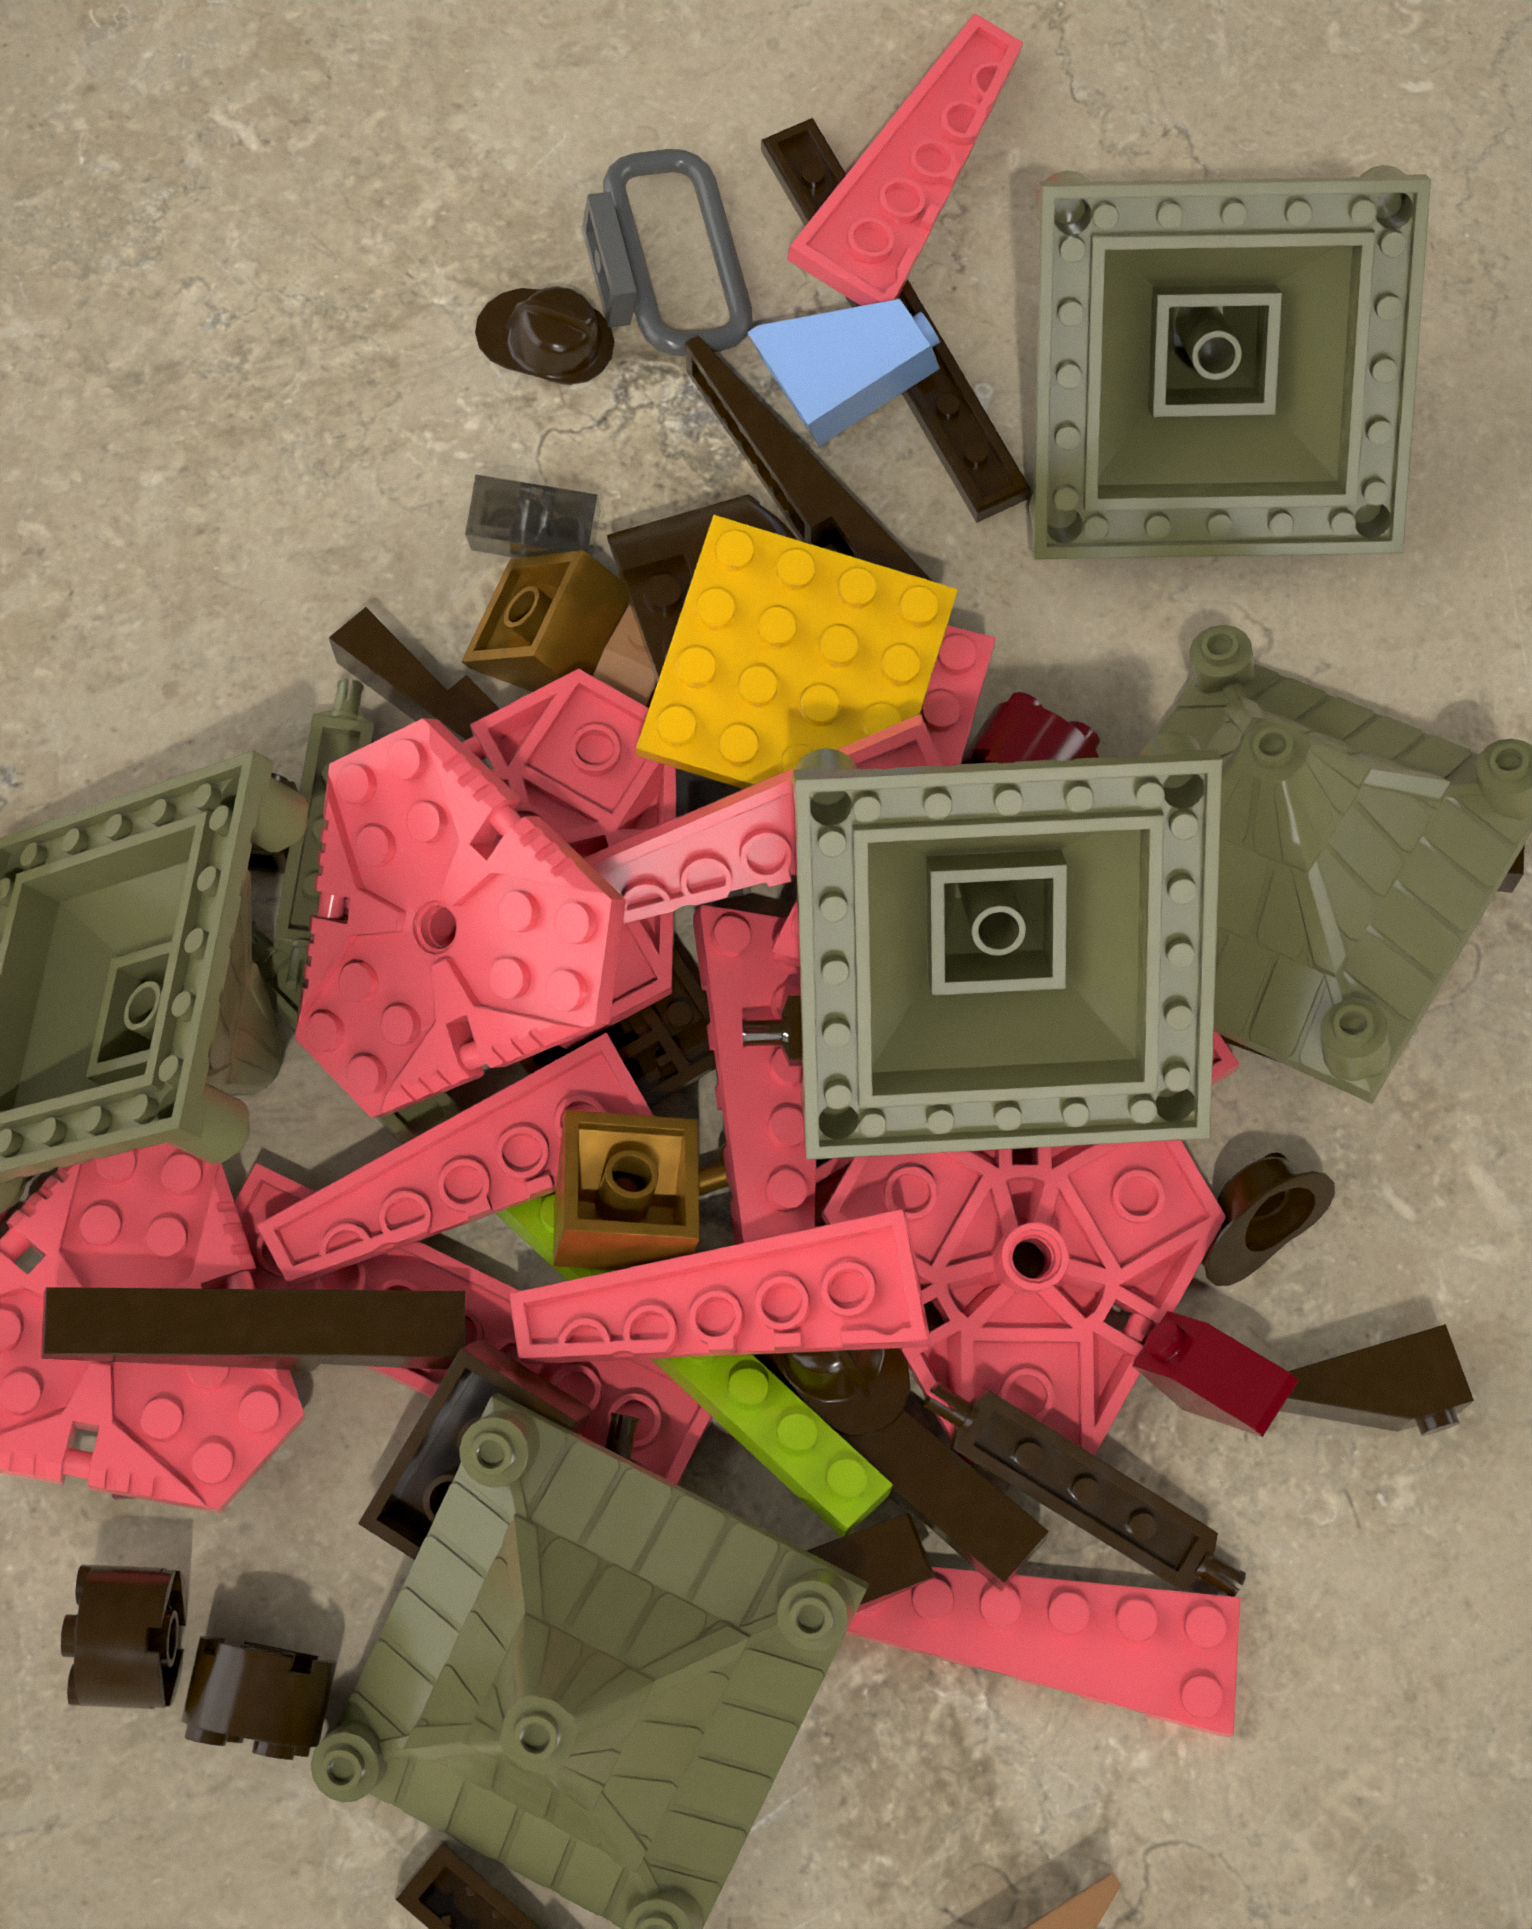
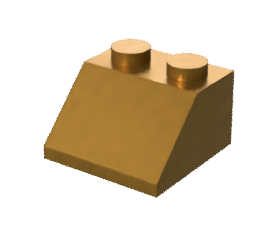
M584 550L510 559L461 662L472 670L531 692L577 669L593 676L602 653L629 604L621 579Z
M565 1110L554 1201L553 1266L621 1270L694 1254L699 1242L698 1119Z

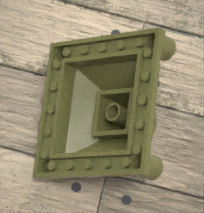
M1381 165L1370 168L1361 174L1360 177L1351 178L1316 177L1117 182L1090 181L1081 173L1067 170L1054 173L1046 180L1040 181V188L1037 191L1035 200L1036 212L1040 221L1034 493L1029 504L1030 519L1033 526L1032 553L1034 560L1403 553L1431 179L1426 174L1406 175L1397 167Z
M1228 625L1212 626L1200 632L1192 642L1190 660L1194 678L1158 735L1172 731L1186 733L1196 739L1203 750L1217 749L1222 758L1214 1032L1373 1104L1532 832V745L1518 739H1503L1488 745L1478 755L1471 752L1468 748L1438 736L1428 735L1420 729L1390 717L1378 715L1370 709L1340 697H1333L1326 694L1325 691L1295 679L1283 677L1275 671L1254 663L1251 641L1245 632L1237 627Z
M1172 731L1157 735L1147 742L1139 756L1129 758L1102 757L1066 761L1040 760L1004 764L977 763L942 767L936 765L895 767L894 769H858L850 756L835 749L823 748L811 751L802 757L793 769L791 785L795 803L803 1065V1081L800 1095L804 1116L806 1160L1210 1138L1222 758L1218 750H1203L1196 739L1186 733Z
M255 750L0 838V1214L20 1200L26 1185L25 1177L51 1171L56 1167L64 1168L88 1162L93 1158L101 1159L126 1153L134 1148L142 1149L163 1143L170 1144L210 1164H220L237 1154L245 1146L250 1134L249 1111L247 1105L234 1096L252 1095L267 1088L276 1079L281 1068V1039L270 998L257 964L252 962L251 872L247 871L252 843L270 853L280 852L288 846L297 843L305 833L308 825V804L305 797L271 777L274 762Z
M496 1393L491 1396L481 1419L472 1424L462 1437L459 1449L461 1463L442 1501L433 1524L424 1539L408 1573V1577L398 1594L336 1728L319 1743L313 1752L311 1760L312 1778L323 1794L330 1799L342 1803L357 1801L371 1794L388 1804H392L403 1810L404 1813L440 1832H445L462 1844L503 1863L509 1869L543 1887L559 1893L563 1898L593 1914L604 1917L621 1929H703L870 1583Z

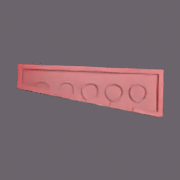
M921 714L837 749L850 756L858 769L944 766ZM793 769L583 858L626 899L623 924L673 912L685 905L697 906L728 898V894L731 891L767 883V887L791 882V876L797 875L795 803L791 785Z
M700 905L693 914V926L702 990L707 992L710 1023L707 1025L709 1049L714 1050L718 1084L715 1086L717 1110H722L727 1145L723 1149L726 1179L731 1187L732 1194L730 1209L735 1245L815 1228L816 1159L806 1160L804 1147V1116L800 1095L803 1081V1066H789L782 1051V1045L743 1047L742 1019H781L788 996H800V967L773 960L774 945L787 918Z
M605 1033L256 1226L286 1283L292 1287L556 1192L565 1110L644 1116L654 1115L608 1034Z
M903 1209L509 1293L518 1359L525 1364L911 1348L931 1345L908 1219Z

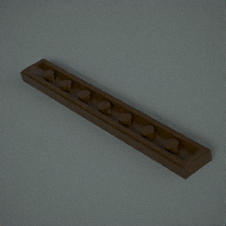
M813 118L761 140L762 154L803 225L806 226L846 176L845 171ZM907 279L898 299L902 301L912 317L922 312L934 329L940 343L932 349L940 369L901 394L975 522L978 523L1030 499L1031 488ZM846 297L847 301L849 302L852 308L861 306L853 300Z

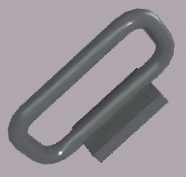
M681 149L639 152L620 157L607 170L603 179V193L587 195L582 223V232L608 328L631 325L632 316L635 313L638 327L645 340L656 350L669 355L686 356L685 342L697 335L713 352H721L736 347L747 337V332L750 331L753 324L752 306L716 177L710 166L698 155ZM670 172L681 173L691 179L730 315L728 323L724 326L689 332H675L669 330L663 324L626 192V184L630 179L638 176Z

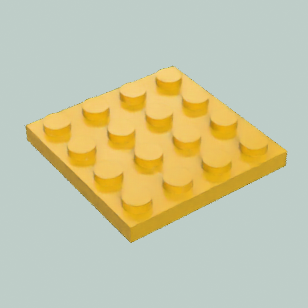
M713 515L636 746V756L746 789L795 768L799 760L811 751L823 748L837 750L919 715L958 589Z

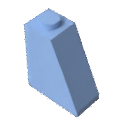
M900 299L758 325L747 332L760 358L819 447L940 369L932 349L940 343L934 329L922 312L912 317Z

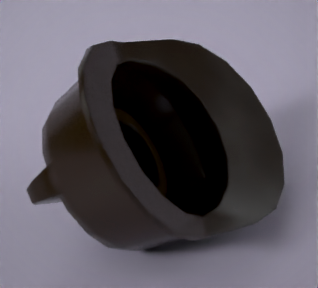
M559 286L541 290L519 288L503 292L486 304L477 318L475 328L479 349L491 362L505 369L565 385L588 382L601 374L612 359L615 343L611 327L608 328L606 319L600 311L594 309L583 295L570 288Z
M1278 1152L1270 1153L1237 1172L1225 1183L1217 1199L1226 1218L1221 1225L1222 1232L1209 1250L1205 1263L1206 1278L1215 1286H1230L1244 1280L1259 1269L1285 1244L1314 1225L1329 1209L1335 1196V1183L1326 1173L1315 1171L1302 1173L1283 1154Z
M899 1348L771 1353L782 1375L806 1405L834 1430L849 1435L873 1434L892 1424L905 1408L911 1387L909 1367Z

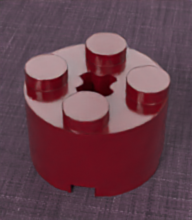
M1014 692L1007 702H1002L992 709L964 753L962 764H1004L1019 761H1066L1081 758H1099L1096 749L1100 744V738L1088 725L1079 721L1068 722L1057 714L1044 709L1043 705L1035 697L1024 692Z

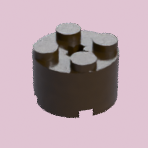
M82 1564L78 1569L75 1589L76 1603L79 1606L78 1614H66L61 1631L60 1646L62 1657L74 1658V1664L71 1666L68 1678V1704L70 1706L140 1709L170 1707L177 1693L184 1649H177L178 1626H186V1590L183 1574L181 1571L158 1567Z
M200 1636L181 1719L183 1723L187 1724L184 1738L216 1746H226L227 1742L243 1743L244 1738L254 1740L252 1753L284 1760H293L294 1756L309 1757L311 1747H317L320 1743L337 1662L333 1660H318L319 1656L269 1645L244 1641V1644L238 1647L224 1644L225 1638Z

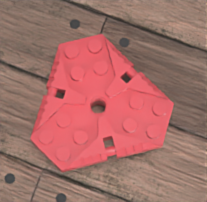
M580 669L470 724L473 737L462 742L481 761L486 759L492 772L522 799L515 809L522 818L524 816H539L582 858L677 818L678 769L636 756V746L649 708ZM501 834L497 835L492 843L495 848L503 836ZM350 898L345 899L343 918L348 919ZM674 911L623 924L609 1024L559 1044V1046L567 1050L672 994Z
M422 718L329 764L323 810L325 825L324 828H321L320 834L322 849L318 850L317 858L319 873L315 874L314 890L320 892L317 915H310L308 931L311 933L310 940H307L306 945L308 961L304 963L303 977L305 978V984L301 985L295 1039L371 1118L388 1116L485 1075L482 1067L485 1064L490 1068L506 1067L609 1024L626 899L539 816H524L522 818L515 811L522 799L438 719ZM501 834L503 838L495 848L492 843L497 835ZM346 898H350L348 919L343 918Z
M1168 1140L1031 1148L1032 1165H1012V1149L854 1157L822 1211L821 1216L826 1225L900 1209H903L907 1215L923 1304L932 1300L944 1321V1324L929 1332L931 1345L899 1349L912 1372V1376L924 1393V1397L928 1394L950 1408L951 1404L930 1391L936 1382H940L941 1385L968 1402H971L973 1398L987 1388L1095 1455L1140 1374L1132 1365L1144 1348L1149 1332L1161 1322L1167 1311H1175L1226 1218L1182 1141ZM1030 1242L1036 1245L1042 1252L1044 1269L1037 1278H1027L1021 1275L1015 1268L1012 1258L1013 1251L1018 1243ZM1112 1305L1130 1314L1122 1332L1104 1323ZM935 1413L936 1418L952 1443L956 1426ZM956 1451L958 1456H960L968 1464H976L972 1460L968 1459L967 1457L963 1456L962 1454Z
M163 1143L142 1149L134 1148L126 1153L101 1159L93 1158L88 1162L64 1168L58 1167L54 1175L50 1176L42 1184V1187L31 1195L25 1202L26 1204L6 1221L10 1230L0 1239V1473L61 1485L64 1484L65 1475L88 1479L87 1485L90 1490L221 1513L305 1420L290 1370L41 1359L43 1299L46 1287L215 1289L226 1285L227 1289H255L252 1276L257 1275L256 1266L222 1164H210L170 1144ZM29 1247H32L43 1259L27 1275L15 1262ZM77 1428L98 1432L94 1452L72 1448Z

